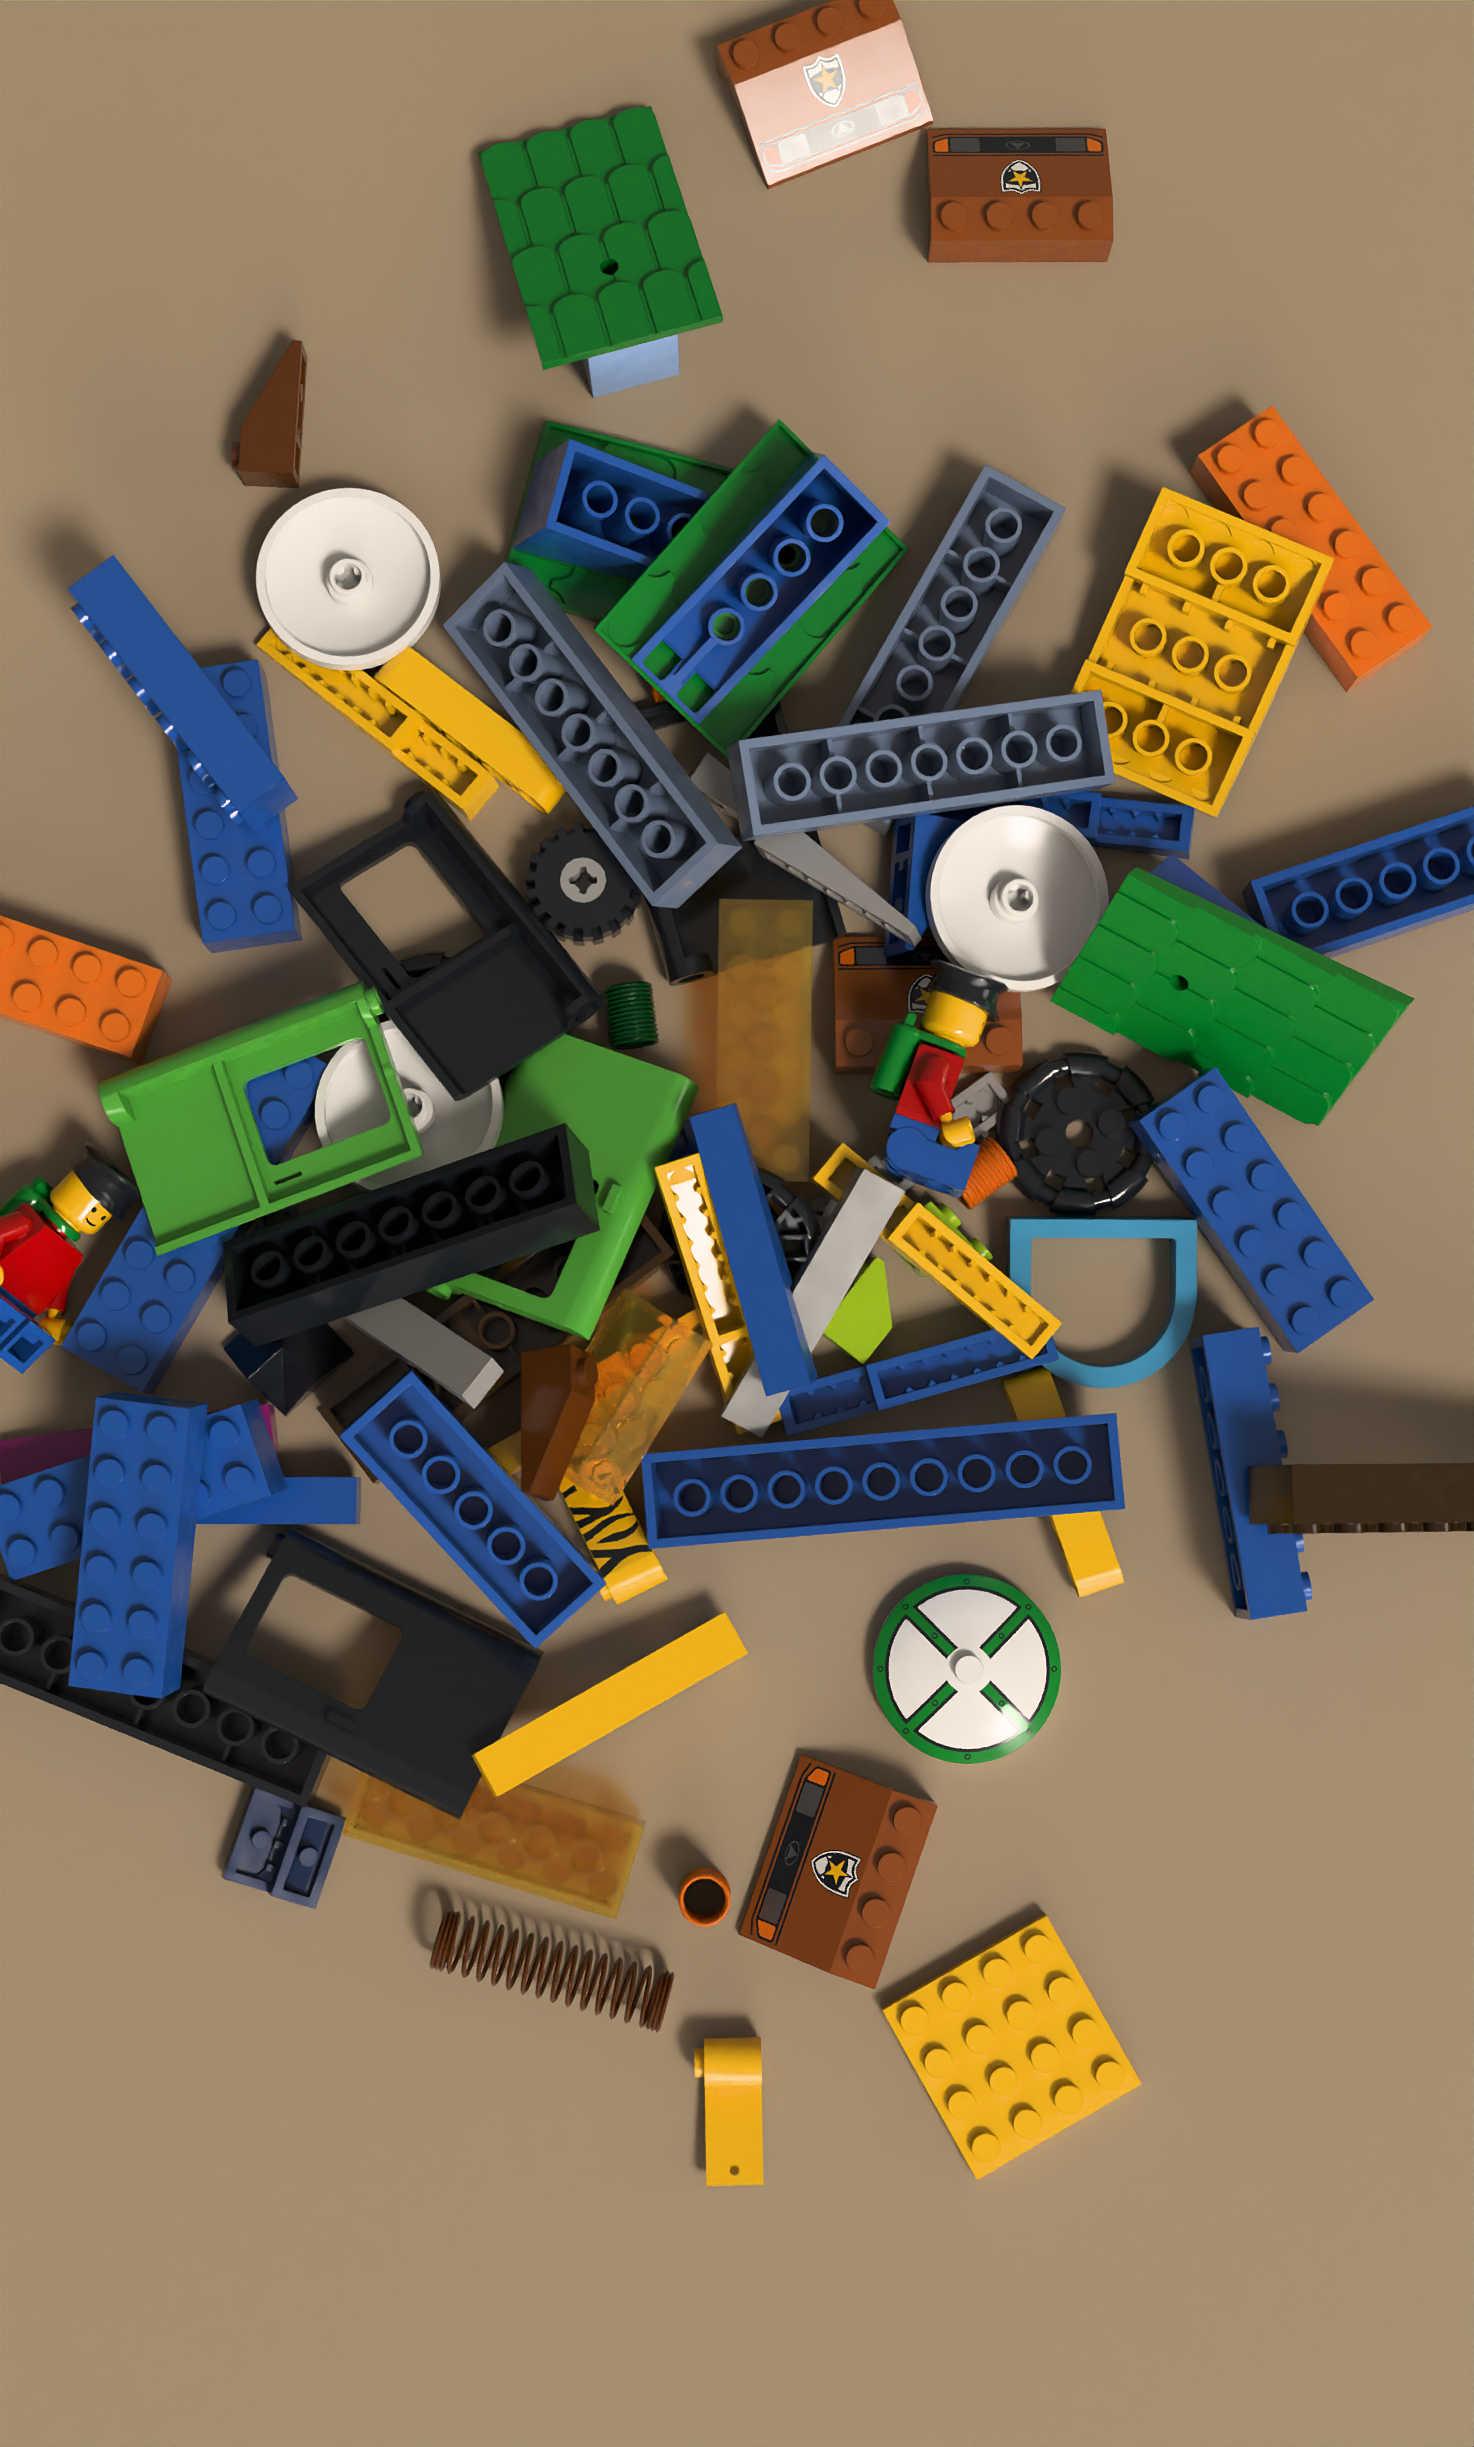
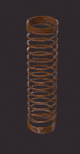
M449 1908L445 1911L430 1960L431 1969H439L441 1972L447 1963L448 1974L452 1973L464 1949L461 1974L465 1978L469 1975L480 1949L476 1979L480 1982L485 1977L495 1952L491 1973V1984L495 1986L502 1976L510 1955L506 1977V1989L510 1990L515 1984L525 1959L520 1988L523 1995L528 1991L540 1962L535 1991L536 1998L538 1999L543 1995L555 1965L550 1993V2001L553 2003L560 1994L570 1968L565 1996V2005L569 2007L574 2000L586 1968L580 1999L581 2011L586 2009L601 1971L595 2003L596 2016L603 2009L616 1974L609 2013L611 2020L616 2017L631 1977L624 2016L626 2024L630 2022L646 1981L639 2026L642 2028L646 2024L647 2030H655L656 2033L660 2031L675 1976L674 1972L670 1973L669 1970L666 1972L664 1969L661 1970L647 2005L652 1978V1967L650 1965L647 1966L632 2002L638 1966L636 1961H634L629 1967L617 1999L623 1960L619 1957L613 1966L602 1996L608 1955L604 1953L601 1956L586 1995L593 1951L592 1949L587 1951L572 1989L578 1956L577 1944L574 1945L557 1986L564 1943L561 1940L556 1946L541 1985L549 1938L546 1936L540 1945L526 1982L534 1934L533 1932L529 1933L512 1976L519 1939V1929L516 1928L496 1975L505 1930L504 1924H501L498 1928L481 1972L490 1927L489 1920H486L466 1969L475 1917L474 1915L470 1917L452 1963L461 1914L459 1911H450Z

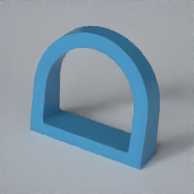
M1006 1216V1276L1030 1297L1031 1240L1033 1238H1170L1171 1292L1169 1310L1162 1328L1151 1343L1137 1354L1125 1360L1109 1364L1081 1362L1057 1350L1059 1360L1042 1364L1046 1369H1049L1056 1376L1077 1385L1092 1388H1115L1149 1377L1168 1363L1178 1352L1190 1331L1196 1309L1197 1219L1180 1216Z

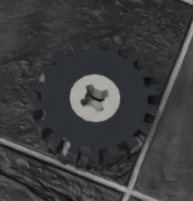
M583 823L573 824L574 830L565 832L564 827L555 830V837L549 840L545 837L539 843L540 850L537 853H532L529 859L530 868L529 871L526 870L525 876L526 892L531 908L548 929L555 934L556 939L563 942L569 939L574 941V945L585 946L586 941H594V945L604 943L603 938L611 935L615 938L621 934V928L625 924L630 925L634 919L636 908L639 909L641 890L594 827L593 829H584Z

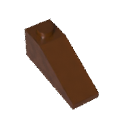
M292 340L243 422L240 442H233L232 468L233 470H238L245 486L299 489L308 360L302 341Z
M572 1344L521 1352V1492L543 1501H553L595 1402L598 1368L594 1361V1355Z

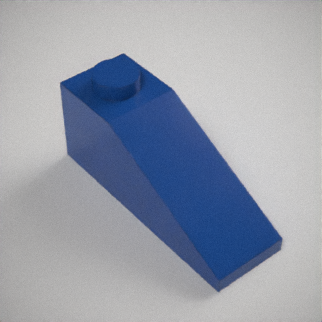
M930 814L894 820L888 903L916 926L920 936H922L929 924L925 894L931 863L946 838L965 821ZM885 931V956L892 957L914 950L915 947Z

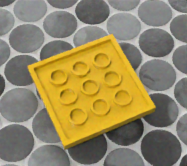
M1045 1913L881 2007L977 2180L1142 2084Z

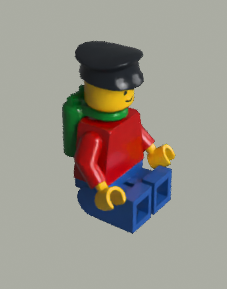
M933 959L930 965L934 975L927 985L930 997L921 1019V1027L924 1031L914 1027L918 1015L913 1012H909L902 1022L894 1023L890 1027L868 1090L878 1096L899 1101L887 1134L889 1139L887 1140L883 1155L885 1166L889 1172L899 1178L959 1199L965 1190L980 1146L974 1144L975 1135L969 1117L953 1119L952 1114L955 1112V1109L952 1105L951 1097L967 1054L964 1047H972L979 1042L986 1021H1000L997 1011L998 998L1002 993L1008 991L1009 988L1005 983L942 960Z
M92 1142L84 1143L83 1154L70 1163L72 1170L57 1185L52 1187L44 1178L37 1177L31 1183L22 1184L0 1206V1358L22 1374L52 1344L61 1346L73 1326L71 1320L61 1319V1316L66 1313L68 1292L75 1270L83 1259V1254L71 1240L77 1242L81 1237L80 1231L89 1235L96 1233L112 1216L117 1220L123 1221L125 1211L134 1201H142L140 1191L136 1185L98 1145ZM42 1312L47 1314V1317L42 1318L39 1323L33 1319Z

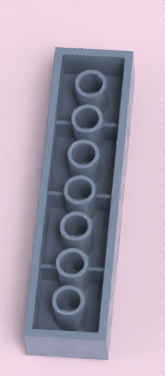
M985 464L837 727L957 710L1058 531L1066 508ZM895 819L865 823L863 825L886 836Z
M504 561L443 624V627L652 906L679 908L742 848L729 828L532 569Z
M1101 690L738 740L727 747L742 841L1098 790L1115 783Z

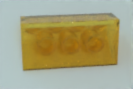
M624 1287L585 1350L594 1355V1361L598 1368L595 1402L564 1476L576 1485L614 1506L713 1343L702 1333Z

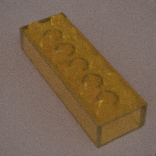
M719 899L716 1108L737 1103L757 1167L776 1173L785 1179L784 1182H809L813 900Z
M361 1771L341 1835L616 1919L646 1821L524 1783H520L494 1798L483 1776H481L459 1820Z

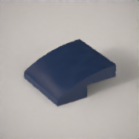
M252 1786L221 1876L225 1880L266 1891L272 1897L316 1909L347 1818L312 1804L302 1807Z

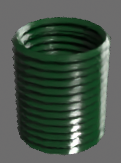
M625 982L604 988L603 997L605 999V1012L607 1013L606 1020L608 1022L607 1026H609L607 1029L612 1049H636L659 1042V1033H657L658 1029L656 1028L657 1020L655 1019L656 1011L653 1005V989L650 982Z

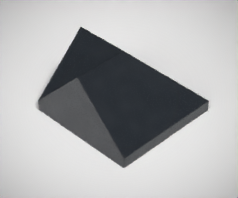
M328 1323L255 1347L239 1333L223 1348L247 1381L285 1417L355 1355Z

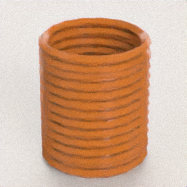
M986 1137V1139L977 1144L980 1148L965 1190L959 1198V1201L968 1210H973V1207H977L980 1202L983 1203V1200H987V1197L994 1194V1191L997 1192L998 1189H1002V1186L1009 1183V1180H1014V1177L1018 1176L1013 1162L992 1137Z
M702 1867L691 1871L684 1877L680 1885L678 1904L682 1915L688 1922L697 1926L709 1927L719 1923L726 1916L730 1908L731 1898L728 1881L720 1872L712 1868ZM701 1878L717 1882L723 1888L726 1896L722 1907L709 1915H702L692 1911L684 1898L687 1887L693 1881Z

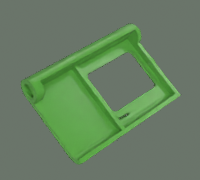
M363 981L357 982L98 1081L97 1088L103 1108L110 1121L119 1127L156 1242V1247L154 1248L157 1256L424 1156L423 1145L378 1015L384 1013V1007L374 986L367 989ZM358 1039L364 1040L390 1111L389 1121L384 1125L278 1165L271 1164L246 1093L247 1083L252 1079Z
M567 1034L512 1068L502 1089L504 1116L495 1147L566 1123L589 1150L593 1181L599 1185L595 1198L600 1231L576 1239L555 1289L547 1298L532 1295L476 1273L443 1283L425 1291L445 1300H449L451 1294H465L504 1310L590 1340L658 1184L653 1167L667 1163L699 1090L698 1085L676 1072Z

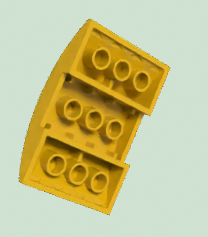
M1162 487L1124 572L1123 582L1088 660L1085 659L1070 693L1101 690L1114 774L1217 818L1286 673L1327 579L1334 558Z

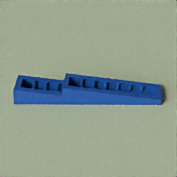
M1088 791L930 814L966 822L970 818L996 807L1009 805L1031 806L1049 811L1069 822L1088 840L1092 847L1166 857L1173 854L1176 858L1188 860L1190 859L1195 809L1190 806L1103 798L1102 793Z
M737 1103L690 1117L691 1125L765 1395L767 1397L810 1385L818 1375L790 1289L793 1281Z
M992 1329L815 1379L810 1385L792 1389L779 1408L782 1417L781 1423L784 1434L787 1437L1059 1360L1053 1336H1051L1033 1360H1030Z
M284 1477L287 1489L198 1519L196 1524H360L361 1477Z

